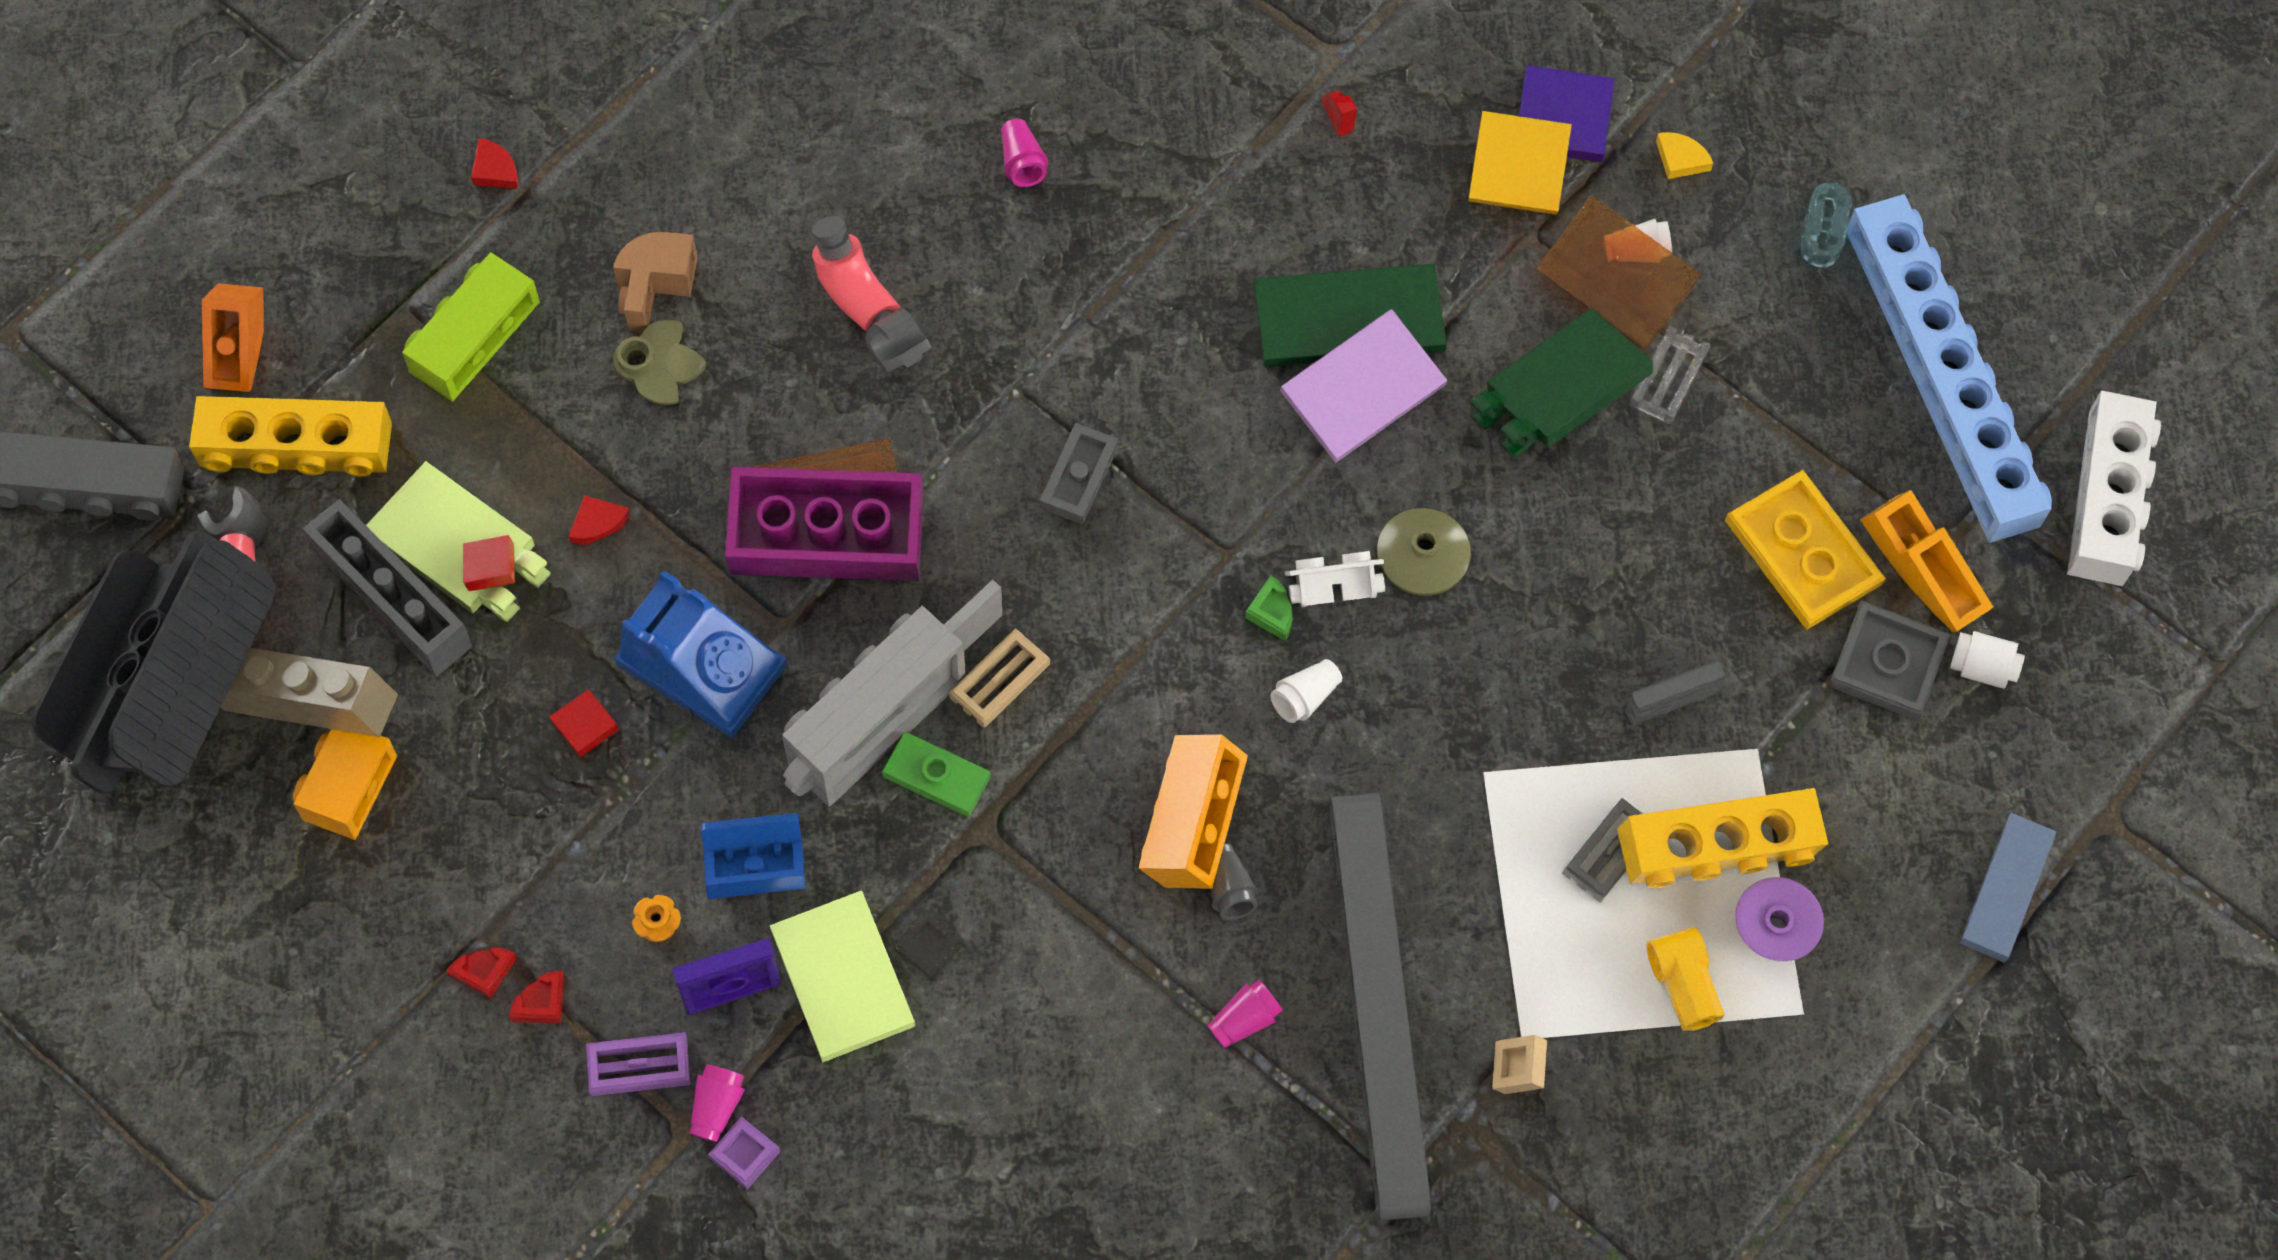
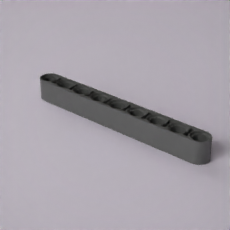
M1379 792L1330 796L1331 833L1377 1217L1379 1221L1429 1217L1431 1213L1429 1182L1381 798Z

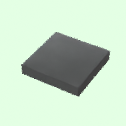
M1861 600L1828 687L1919 721L1951 634Z

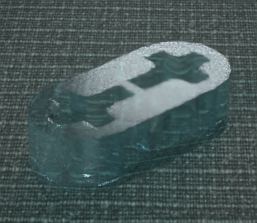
M1826 182L1816 187L1807 206L1800 245L1801 254L1809 264L1816 267L1833 265L1839 259L1845 244L1851 210V196L1848 190L1837 183ZM1825 199L1833 201L1835 209L1831 218L1824 216L1826 208ZM1821 232L1828 233L1827 250L1818 249L1819 243L1817 241Z

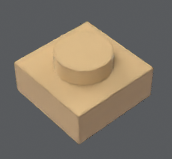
M1536 1035L1496 1041L1492 1089L1503 1094L1543 1089L1547 1040Z

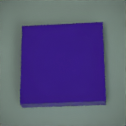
M1527 65L1519 116L1572 124L1567 157L1603 162L1615 78Z
M769 938L672 968L686 1013H689V1015L775 988L782 984Z

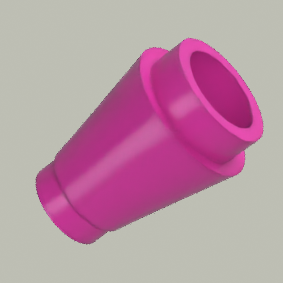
M1012 119L1007 121L1001 128L1005 174L1017 186L1029 187L1036 185L1046 176L1048 158L1024 120Z
M1258 979L1250 986L1245 983L1207 1026L1225 1049L1232 1043L1234 1044L1276 1023L1274 1017L1283 1010L1266 986Z
M706 1064L703 1075H697L691 1118L692 1125L689 1134L718 1143L720 1134L723 1132L745 1089L741 1088L744 1079L743 1075Z

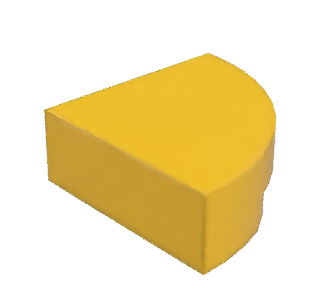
M1658 133L1656 144L1668 179L1711 171L1713 166L1712 158L1697 141L1678 133Z

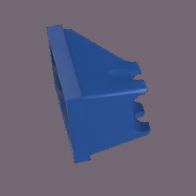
M665 571L659 574L655 587L628 621L624 620L622 622L621 647L618 654L614 657L617 666L689 712L692 709L695 716L731 739L734 738L788 666L786 657L768 647L715 606L703 594L695 589H685L676 577Z

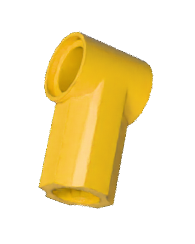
M1692 927L1647 941L1646 949L1651 969L1656 979L1660 983L1664 982L1682 1031L1699 1030L1722 1020L1725 1014L1707 970L1709 968V957L1699 930L1696 927Z

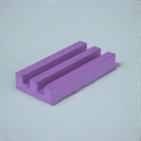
M686 1032L587 1043L586 1053L590 1095L599 1096L691 1085ZM677 1048V1055L598 1064V1057ZM678 1067V1071L599 1080V1076Z

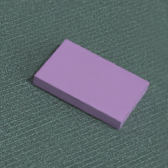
M1391 309L1282 385L1280 392L1333 461L1337 463L1444 387L1447 379Z

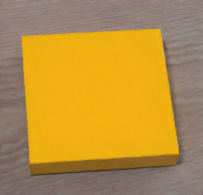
M1482 111L1468 202L1557 215L1572 124Z

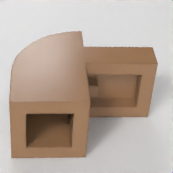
M670 232L647 233L630 241L618 254L613 266L617 286L620 290L618 307L619 313L626 316L629 332L643 333L649 325L654 293L691 297L698 257L693 235Z

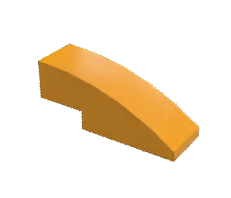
M1911 490L1895 496L1860 519L1897 573L1932 613L1953 633L1993 608V605L1945 528L1935 529Z

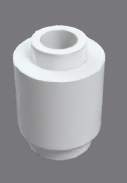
M1973 631L1972 635L1960 632L1950 669L1960 671V677L2005 689L2008 680L2017 683L2025 655L2016 653L2018 643Z

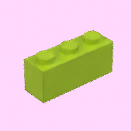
M490 252L481 263L474 264L468 270L463 284L452 296L445 297L438 304L434 316L422 330L414 331L410 335L402 351L409 373L453 402L540 303L534 280Z

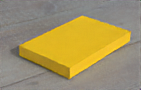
M1804 470L1731 511L1725 518V522L1806 630L1882 586L1886 579Z

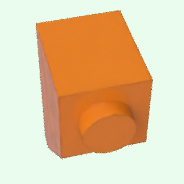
M218 283L202 299L203 388L250 392L252 390L264 334L263 287Z

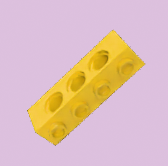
M196 396L189 447L199 467H204L214 472H227L231 468L252 469L255 472L264 474L275 473L278 470H298L307 475H320L325 471H341L352 476L364 477L371 475L372 472L386 473L392 421L384 402ZM253 433L248 440L235 442L242 434ZM290 435H300L292 443H282ZM347 436V438L340 444H329V442L335 437Z
M1815 788L1629 816L1617 828L1629 884L1646 882V886L1649 889L1671 885L1676 882L1675 877L1692 875L1693 881H1706L1720 877L1722 875L1721 870L1739 868L1740 874L1756 873L1769 868L1768 863L1785 861L1786 867L1802 866L1815 861L1814 856L1828 845ZM1761 825H1768L1776 831L1778 843H1772L1765 839L1761 832ZM1715 832H1722L1730 838L1732 850H1725L1717 844L1714 836ZM1668 839L1680 841L1685 847L1686 857L1674 855L1668 847Z

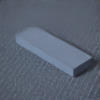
M2010 813L2006 819L1959 944L2004 963L2008 960L2057 831Z

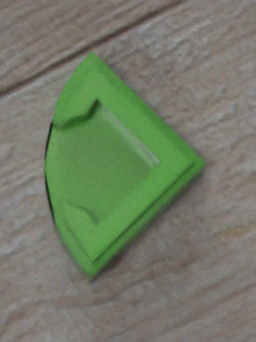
M1270 575L1246 610L1245 618L1283 641H1286L1291 630L1293 618L1292 605L1285 587Z

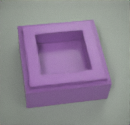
M741 1116L709 1152L708 1156L709 1159L748 1190L780 1153V1148Z

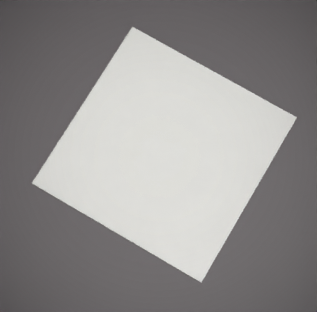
M1758 749L1483 772L1521 1037L1536 1035L1541 1038L1681 1026L1664 982L1660 983L1651 969L1646 943L1649 940L1692 927H1696L1705 942L1709 957V968L1707 970L1725 1014L1723 1019L1717 1022L1804 1015L1795 960L1774 961L1758 955L1743 941L1736 925V908L1740 897L1748 887L1757 881L1780 877L1778 862L1768 863L1769 868L1751 874H1740L1739 868L1721 870L1722 875L1720 877L1706 881H1693L1692 875L1675 877V883L1653 889L1647 888L1646 882L1629 884L1626 871L1601 903L1593 898L1594 894L1591 891L1581 889L1578 886L1579 882L1573 877L1569 879L1562 874L1565 867L1621 798L1625 799L1641 813L1646 814L1765 796ZM1624 813L1620 815L1580 865L1581 869L1586 873L1616 837L1618 834L1617 828L1628 816ZM1761 825V832L1765 839L1774 843L1772 828L1768 825ZM1715 832L1714 836L1717 844L1725 850H1732L1730 838L1722 832ZM1668 839L1670 851L1678 857H1686L1684 845L1676 839ZM1621 847L1595 878L1599 883L1603 884L1624 858ZM1770 918V922L1774 927L1785 928V924L1781 919Z

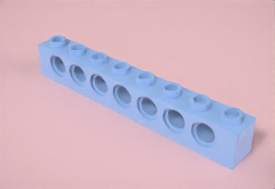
M1905 194L1855 208L1846 233L1988 542H1995L2040 528L2052 509L2050 491L2044 482H2039L2032 467L2033 458L2031 451L2025 442L2020 441L2014 429L2012 410L2006 402H2002L1995 388L1994 372L1988 363L1983 362L1977 350L1975 331L1970 324H1965L1959 311L1957 293L1953 286L1947 285L1941 273L1940 257L1936 249L1929 247L1926 241L1919 212L1916 209H1911ZM1889 246L1899 247L1904 252H1896ZM1907 284L1916 285L1922 291L1913 290ZM1925 322L1937 325L1940 330L1929 328ZM1942 361L1952 362L1959 369L1949 368ZM1961 400L1970 401V402H1972L1977 408H1976V409H1972V408L1966 407V406L1961 402ZM1979 440H1987L1991 442L1995 446V448H1987L1983 446ZM1998 479L2010 482L2014 489L2003 487L1998 482Z

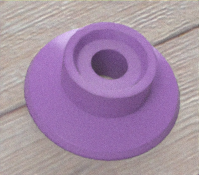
M1772 877L1757 881L1744 891L1736 908V925L1741 938L1751 950L1770 960L1792 961L1807 955L1818 944L1823 933L1824 917L1818 900L1805 886L1791 879ZM1770 918L1781 919L1785 924V928L1774 927L1770 922Z

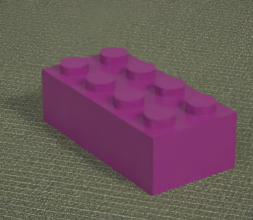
M731 467L725 551L730 574L919 581L924 501L922 474Z

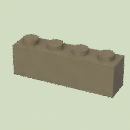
M250 648L220 708L228 712L380 737L398 694L368 666Z

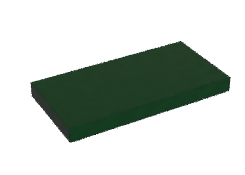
M1435 264L1254 279L1253 288L1264 367L1315 363L1391 309L1426 353L1446 351L1447 342Z

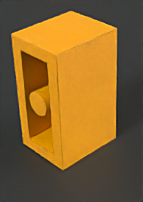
M331 729L330 732H324L319 738L314 752L316 760L308 775L303 774L299 778L293 792V805L303 821L356 840L397 758V754L390 739L384 736L375 737Z

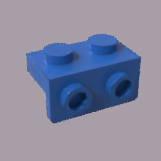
M790 813L701 824L707 899L806 889L803 844L798 814Z

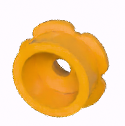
M655 895L652 899L643 898L636 904L633 910L635 918L632 920L634 931L640 937H645L653 942H660L670 938L681 922L680 911L674 908L673 900L664 895ZM654 914L661 916L657 922L652 921L651 917Z

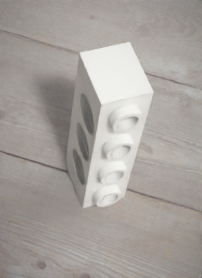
M2101 390L2092 405L2088 417L2067 575L2123 586L2133 571L2138 572L2140 570L2145 554V544L2138 543L2140 529H2145L2150 514V502L2144 501L2145 488L2149 489L2151 487L2156 469V462L2149 460L2150 449L2156 446L2161 429V421L2154 419L2156 401ZM2114 443L2124 445L2129 452L2119 450ZM2109 484L2119 486L2125 494L2113 491ZM2103 525L2113 527L2119 535L2108 533Z

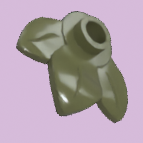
M661 320L648 325L640 337L634 336L623 340L613 355L616 372L623 379L635 382L641 397L659 405L678 403L679 391L677 384H685L697 378L705 370L706 361L696 351L679 344L682 338L683 324L680 321ZM636 357H640L645 360V362L640 365L629 364V362Z

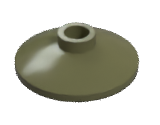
M1428 508L1410 509L1393 517L1383 528L1377 544V559H1384V564H1379L1385 577L1400 590L1418 596L1437 595L1453 588L1465 575L1471 557L1469 539L1460 524L1449 515ZM1426 540L1431 542L1434 547L1430 550H1423L1418 547L1417 542Z

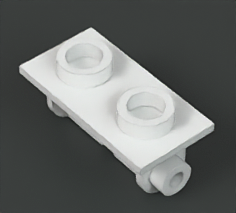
M1370 551L1343 554V564L1324 566L1323 557L1296 560V570L1285 571V576L1296 575L1297 584L1289 585L1291 604L1300 603L1301 607L1334 602L1332 584H1340L1342 601L1369 597L1376 598L1377 593L1385 592V582L1382 573H1374V565L1384 564V559L1371 560Z

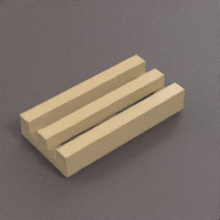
M1015 628L949 692V697L954 703H959L963 706V711L969 716L973 715L977 719V723L982 728H985L1050 665V658ZM1019 645L1022 650L971 699L967 694ZM1032 657L1034 660L982 709L981 706Z

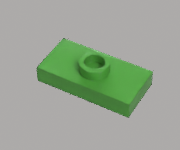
M908 732L903 733L882 771L883 778L968 818L991 778V771Z

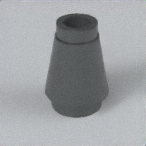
M1224 844L1213 888L1210 889L1212 907L1220 913L1223 919L1236 920L1256 910L1258 907L1256 899L1259 891L1239 857L1234 852L1233 846Z

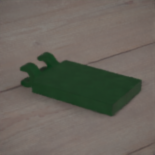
M1591 308L1488 380V391L1479 393L1471 400V405L1477 410L1472 415V419L1480 427L1487 429L1495 424L1500 417L1509 412L1515 419L1509 421L1501 428V433L1508 438L1502 443V447L1514 458L1525 452L1537 440H1540L1548 448L1653 373V361L1595 309Z

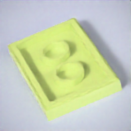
M862 890L770 925L772 935L822 1063L915 1027V1021Z

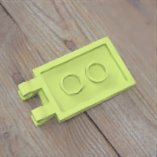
M427 461L421 465L366 525L406 566L472 614L483 604L502 620L508 622L520 608L513 602L516 597L502 586L470 592L467 590L463 583V543L509 535L514 543V570L538 588L551 574L550 571L544 568L547 562L535 552L530 551L535 546L531 536Z

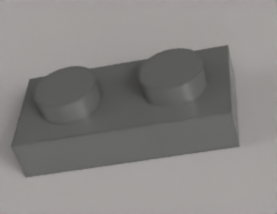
M1075 423L1039 500L1040 509L1083 525L1118 449L1119 439Z

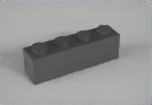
M0 432V507L15 508L18 504L36 505L50 512H62L65 508L84 510L89 514L102 517L110 516L111 513L131 514L137 519L154 521L158 517L175 518L185 466L175 447Z
M340 499L303 528L313 552L436 677L473 647L465 625Z

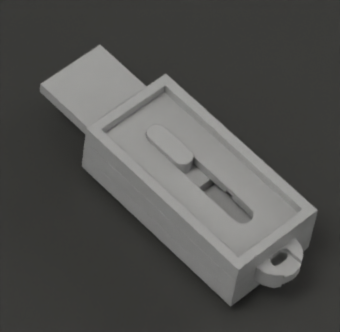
M992 580L944 625L923 606L912 615L908 613L902 615L890 628L889 636L878 647L872 645L866 648L854 663L855 668L842 680L838 677L829 682L820 693V700L807 712L805 710L797 712L787 722L782 734L788 768L783 774L786 778L784 784L797 796H801L811 790L828 807L835 803L900 741L904 732L909 733L949 696V692L966 676L964 651L1002 616L1001 587Z

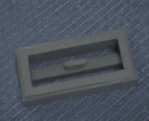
M1713 661L1632 692L1625 713L1632 726L1718 694V687H1721V680H1724L1726 675L1719 661Z
M1623 798L1618 801L1562 872L1567 878L1573 877L1578 881V886L1584 891L1586 889L1594 894L1593 898L1600 903L1626 872L1623 858L1603 884L1595 880L1597 875L1621 847L1619 835H1616L1587 873L1580 868V865L1622 813L1628 817L1643 814Z

